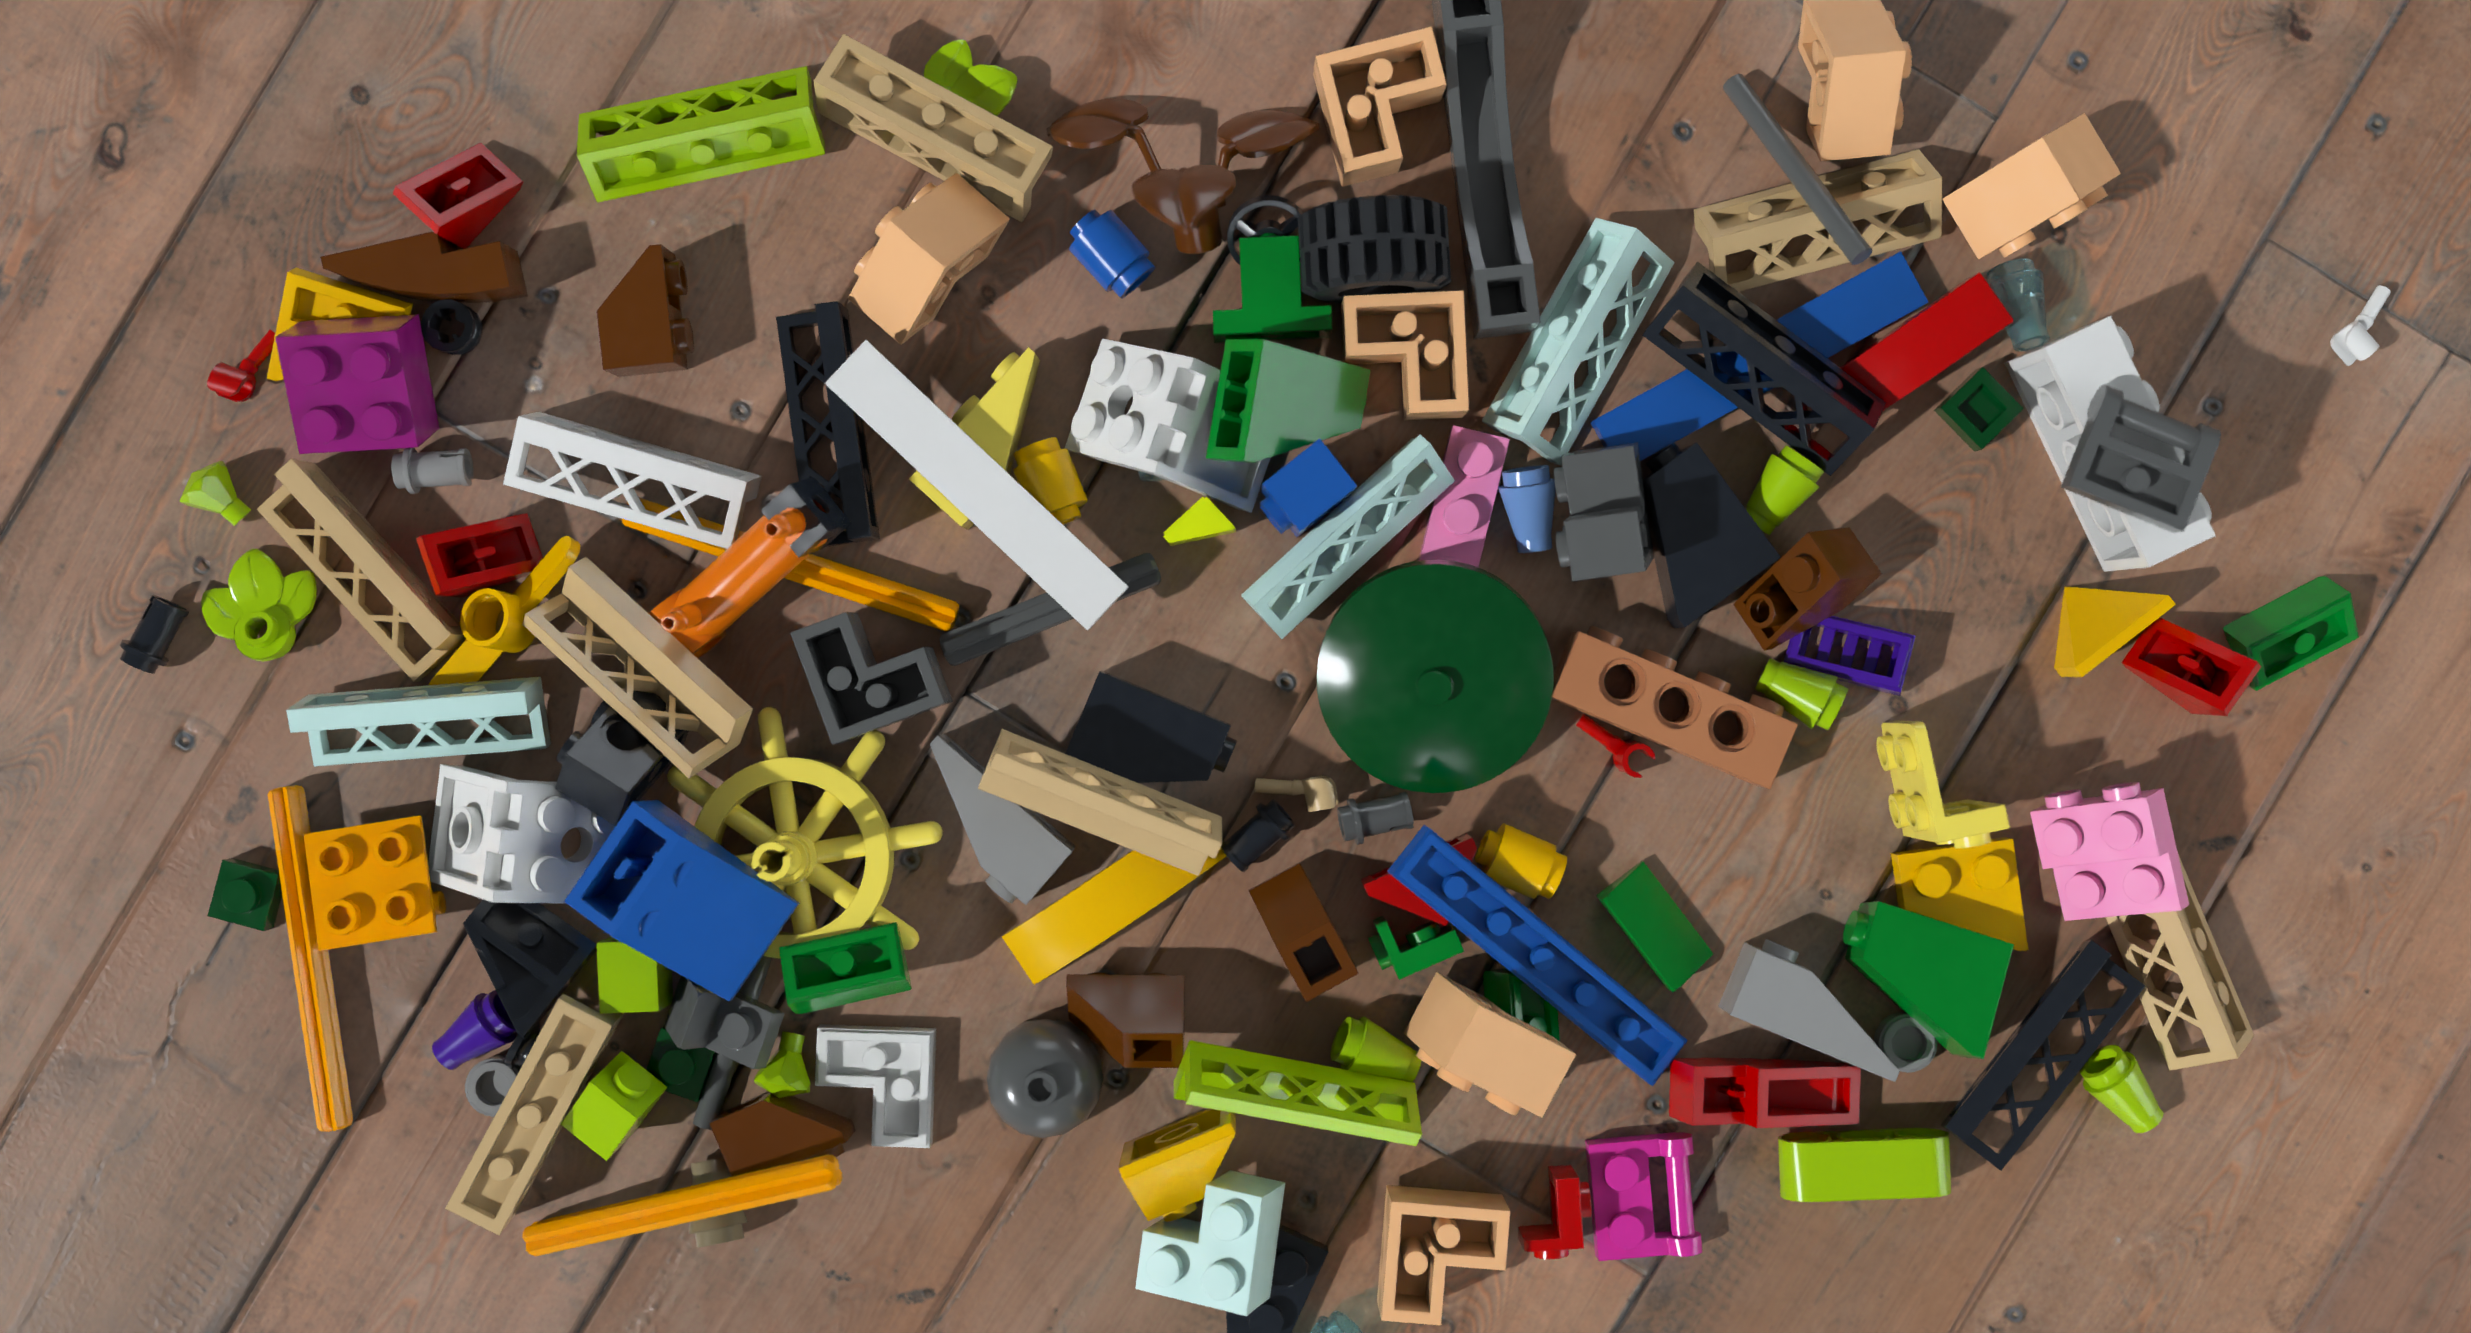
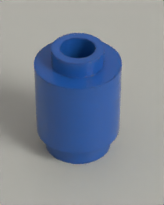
M1094 209L1080 219L1070 231L1075 240L1070 245L1069 251L1106 292L1113 290L1121 299L1137 289L1155 269V266L1147 258L1150 254L1149 250L1113 210L1100 215Z

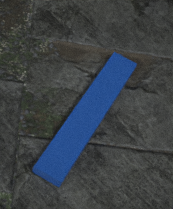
M1900 251L1778 318L1777 321L1823 356L1829 358L1929 303ZM1735 351L1716 353L1718 369L1729 377L1749 376L1747 360ZM1686 369L1590 423L1603 447L1638 442L1640 461L1738 407ZM1763 388V393L1771 390L1772 388Z
M1422 826L1387 872L1652 1087L1688 1040L1429 827Z

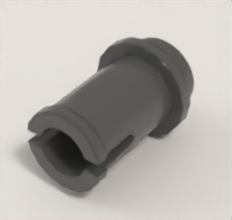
M1406 792L1361 803H1356L1354 798L1347 799L1346 806L1337 807L1338 822L1344 842L1355 840L1356 844L1359 845L1364 843V837L1414 828L1412 808Z

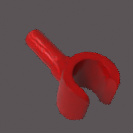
M269 329L246 359L242 360L238 368L222 362L218 363L208 377L207 387L215 391L217 395L234 402L248 400L255 390L256 377L254 375L259 370V366L272 352L275 332Z
M1585 714L1576 723L1577 727L1604 745L1605 749L1613 754L1614 764L1620 771L1634 778L1643 777L1628 765V757L1634 750L1639 749L1640 752L1654 760L1656 758L1654 751L1649 746L1636 740H1623L1617 735L1610 733Z

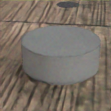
M1897 1012L1887 1016L1876 1029L1874 1043L1901 1072L1911 1073L1925 1068L1936 1054L1937 1040L1905 1012Z
M506 1055L491 1056L479 1062L470 1070L466 1078V1097L470 1105L483 1115L495 1117L522 1067L519 1065L512 1069L504 1064Z

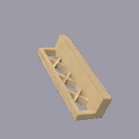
M843 34L814 79L818 113L944 181L958 173L1000 211L1023 222L1031 209L1032 189L1052 157L1053 146Z
M1919 149L1818 176L1851 221L1865 219L1871 223L1862 234L1873 250L1869 257L1942 238V176ZM1792 183L1694 209L1695 230L1708 248L1710 271L1738 292L1850 262ZM1924 202V222L1903 228H1898L1892 224L1906 207ZM1808 234L1815 238L1802 255L1786 258L1779 254L1793 237ZM1748 249L1758 254L1745 270L1727 274L1725 255Z
M291 458L274 474L283 485L262 503L257 510L413 682H420L466 640L462 633L460 622L315 463ZM296 498L315 519L314 529H296L281 513V510ZM303 536H314L313 547ZM327 537H331L354 562V572H335L326 562ZM342 579H353V591ZM366 580H370L393 605V616L374 615L365 605ZM381 621L392 622V633ZM405 623H409L432 648L418 662L404 648Z
M587 557L568 566L562 593L525 613L523 626L687 778L690 779L740 745L753 708L672 634L665 631L660 623ZM568 612L584 627V635L560 632L550 621ZM599 653L616 656L625 665V672L601 670L591 661V654ZM633 691L656 693L666 702V712L643 709L633 700ZM675 729L696 731L709 744L692 754L675 739Z
M1004 729L1000 732L978 786V789L1197 876H1199L1207 857L1216 858L1222 845L1221 816Z
M2180 857L2179 861L2189 905L2179 911L2145 914L2156 920L2161 932L2155 946L2132 934L2128 924L2130 915L2106 917L2129 974L2145 985V988L2138 996L2170 1071L2238 1059L2254 1037ZM2165 944L2169 951V954L2162 951ZM2142 955L2148 958L2146 964L2142 958ZM2156 963L2179 975L2184 988L2178 1000L2155 989L2150 974ZM2187 999H2189L2192 1008L2185 1005ZM2165 1010L2171 1012L2169 1017H2167ZM2180 1017L2199 1027L2208 1046L2181 1051L2172 1029L2177 1018Z
M564 994L558 998L445 1209L497 1235L502 1233L520 1208L563 1128L560 1124L581 1095L624 1013L600 1014V1012Z

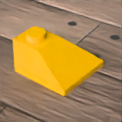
M1209 1108L1124 1143L1118 1169L1123 1181L1148 1221L1163 1216L1165 1222H1170L1196 1210L1195 1202L1204 1198L1206 1184L1213 1180L1236 1134V1113Z

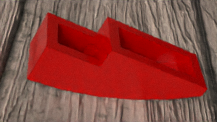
M1979 272L1965 279L1918 314L1904 321L1840 368L1885 401L1886 404L1883 409L1885 410L2012 323L2014 319Z
M1674 1058L1670 1063L1669 1117L1692 1126L1746 1124L1754 1128L1859 1124L1861 1068L1849 1063L1804 1060Z

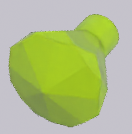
M223 461L215 462L192 472L179 501L191 507L219 513L233 526H236L251 511L246 504L237 498L228 469Z
M782 1032L778 1050L768 1060L766 1068L758 1071L754 1078V1083L778 1098L809 1093L810 1080L801 1055L805 1036Z

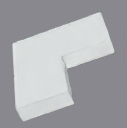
M824 1024L817 1027L815 1086L873 1088L871 1146L931 1147L933 1141L936 1028Z

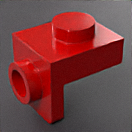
M1571 1165L1548 1166L1552 1224L1518 1227V1239L1524 1251L1534 1252V1257L1560 1259L1567 1257L1570 1249H1584L1582 1218L1591 1217V1195L1588 1182H1580L1579 1176Z

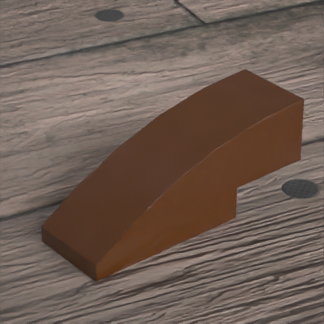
M433 231L321 256L323 269L379 291L417 300L437 302L439 300L452 299L459 303H487L528 297L518 251L501 241L458 250L456 244L440 237Z

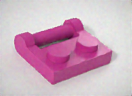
M1671 1132L1585 1140L1592 1205L1595 1256L1598 1261L1663 1255L1688 1257L1702 1253L1701 1233L1695 1231L1688 1160V1156L1694 1153L1692 1134ZM1648 1157H1665L1671 1231L1655 1232Z

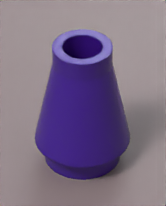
M496 990L491 991L489 994L480 993L476 995L448 1030L433 1042V1053L439 1063L445 1068L455 1070L463 1063L515 1040L517 1032Z

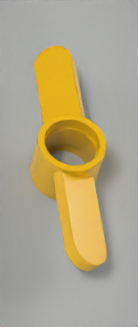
M570 536L562 537L513 594L491 588H483L474 592L466 600L460 616L461 630L466 640L432 678L429 685L478 682L504 652L517 653L526 649L533 642L535 636L523 626L525 613L538 606L567 572L568 566L576 561L580 553V543ZM503 609V624L497 633L496 621L500 611Z

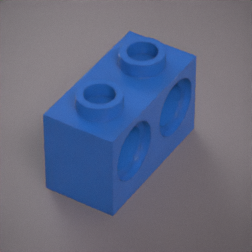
M1318 439L1262 484L1261 493L1266 499L1260 503V509L1280 534L1290 528L1298 538L1349 497L1357 488V485L1321 439Z

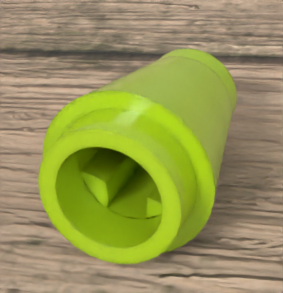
M1785 445L1778 456L1771 454L1747 503V512L1758 527L1770 536L1776 526L1778 527L1820 488L1816 483L1824 471Z
M1770 658L1756 684L1755 690L1764 693L1773 702L1784 706L1788 713L1810 729L1817 725L1829 730L1845 700L1849 688L1836 683L1838 676L1785 662L1780 663Z
M1352 1017L1344 1019L1335 1035L1330 1054L1332 1061L1341 1064V1069L1413 1082L1416 1078L1422 1062L1416 1056L1418 1051L1412 1049L1409 1045L1366 1017H1361L1359 1020Z
M2107 1045L2095 1050L2080 1070V1074L2084 1078L2083 1087L2125 1124L2129 1125L2135 1133H2144L2155 1128L2163 1118V1111L2158 1106V1102L2135 1056L2130 1052L2123 1051L2117 1045Z

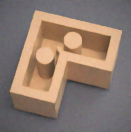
M1803 0L1798 49L1812 77L1806 131L1820 162L1891 155L1894 131L1901 129L1904 117L1903 102L1900 96L1902 79L1910 76L1912 67L1910 45L1907 41L1902 42L1895 29L1893 13L1885 10L1881 0Z
M1432 26L1315 57L1313 75L1341 186L1344 187L1398 173L1403 155L1392 114L1441 101L1447 84Z
M2084 113L2035 141L1942 200L1978 260L1997 248L2005 258L2036 239L2031 229L2049 219L2055 229L2107 197L2108 194L2103 185L2120 175L2121 172Z
M955 173L937 187L933 183H928L917 193L906 209L902 210L899 206H896L880 221L875 230V234L880 239L876 246L872 247L856 265L854 273L859 278L848 299L902 345L934 320L955 282L989 256L1010 218L958 173Z
M1464 291L1353 295L1343 297L1341 304L1343 362L1352 365L1401 362L1404 421L1462 418L1469 411Z
M1438 972L1433 977L1404 1031V1034L1420 1048L1416 1056L1437 1069V1075L1440 1078L1466 1092H1469L1472 1084L1487 1090L1486 1100L1515 1116L1523 1108L1543 1117L1576 1056V1053L1553 1036L1504 1012L1484 995Z
M1386 1185L1377 1294L1381 1321L1441 1325L1446 1266L1506 1271L1510 1209L1502 1194Z

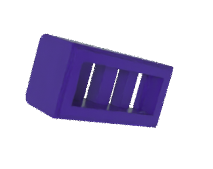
M1830 616L1814 625L1824 628L1816 659L1804 657L1812 627L1789 640L1784 659L1785 663L1838 676L1837 680L1901 696L1916 636ZM1836 632L1847 634L1839 665L1828 662ZM1859 638L1870 641L1863 671L1851 668ZM1882 645L1894 647L1886 676L1875 674Z

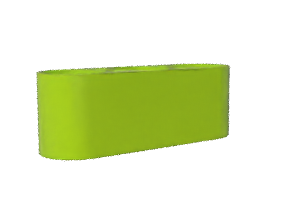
M1896 1128L1795 1132L1778 1136L1780 1197L1786 1200L1797 1202L1934 1198L1947 1196L1951 1193L1949 1133L1944 1130L1933 1128Z

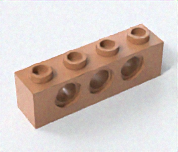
M1590 626L1587 634L1580 631L1571 632L1553 674L1552 700L1757 787L1771 789L1798 726L1797 723L1782 717L1785 710L1784 706L1752 694L1749 703L1728 695L1731 684L1698 671L1695 680L1674 672L1677 661L1655 651L1644 648L1641 657L1620 649L1623 638L1598 627ZM1621 665L1628 670L1631 676V687L1623 697L1616 699L1606 691L1604 678L1611 667ZM1670 688L1677 689L1683 695L1685 701L1683 713L1673 721L1666 720L1659 711V699ZM1729 711L1737 719L1738 732L1733 740L1722 744L1714 735L1713 724L1719 714Z

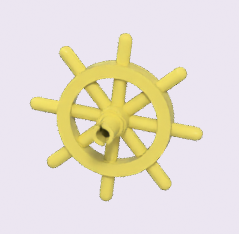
M766 707L758 714L764 761L740 770L723 782L717 789L697 774L689 779L676 766L669 769L667 774L668 782L702 807L695 827L721 845L725 829L728 825L755 844L758 848L754 852L735 856L758 872L757 876L759 878L772 882L783 891L786 888L787 894L799 902V905L791 915L794 933L780 931L763 956L781 959L779 947L858 931L867 925L876 927L897 922L903 949L911 950L917 946L919 942L918 932L881 905L884 902L892 880L894 851L935 844L941 840L943 830L939 823L935 821L890 828L879 802L869 789L860 782L885 746V737L880 731L874 730L864 734L840 768L817 759L788 757L781 715L776 708ZM792 781L812 784L825 790L801 826H799ZM769 786L776 830L740 806L748 797ZM845 805L854 816L861 833L819 840L840 809ZM865 856L864 875L859 889L826 867L824 863ZM809 883L846 909L839 917L820 929H817Z

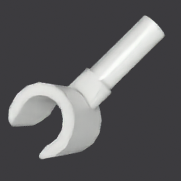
M2377 286L2354 322L2342 328L2330 340L2332 349L2347 366L2352 365L2357 359L2359 361L2367 359L2379 348V344L2367 330L2374 324L2376 316L2391 293L2390 289L2385 286Z

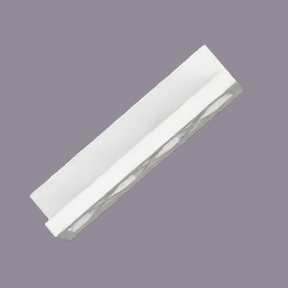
M535 412L518 416L503 485L728 549L738 538L746 502L757 498L762 476L542 412ZM530 444L549 449L562 472L546 481L523 475ZM567 455L578 457L582 460L572 465ZM593 462L605 465L619 488L604 497L589 494L577 471ZM623 471L640 476L629 482ZM566 478L572 488L561 486L557 483ZM650 478L663 482L676 503L659 514L646 510L633 489ZM680 487L696 491V493L685 498ZM623 494L629 505L613 501V499ZM705 495L730 501L723 532L702 526L690 504ZM680 510L686 521L669 516Z

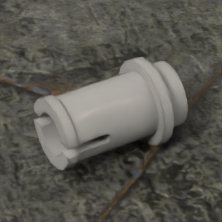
M405 448L403 453L394 454L392 457L391 468L394 484L398 489L406 488L410 494L419 493L421 487L472 485L471 479L474 476L473 461L467 448L433 452H417L415 448Z

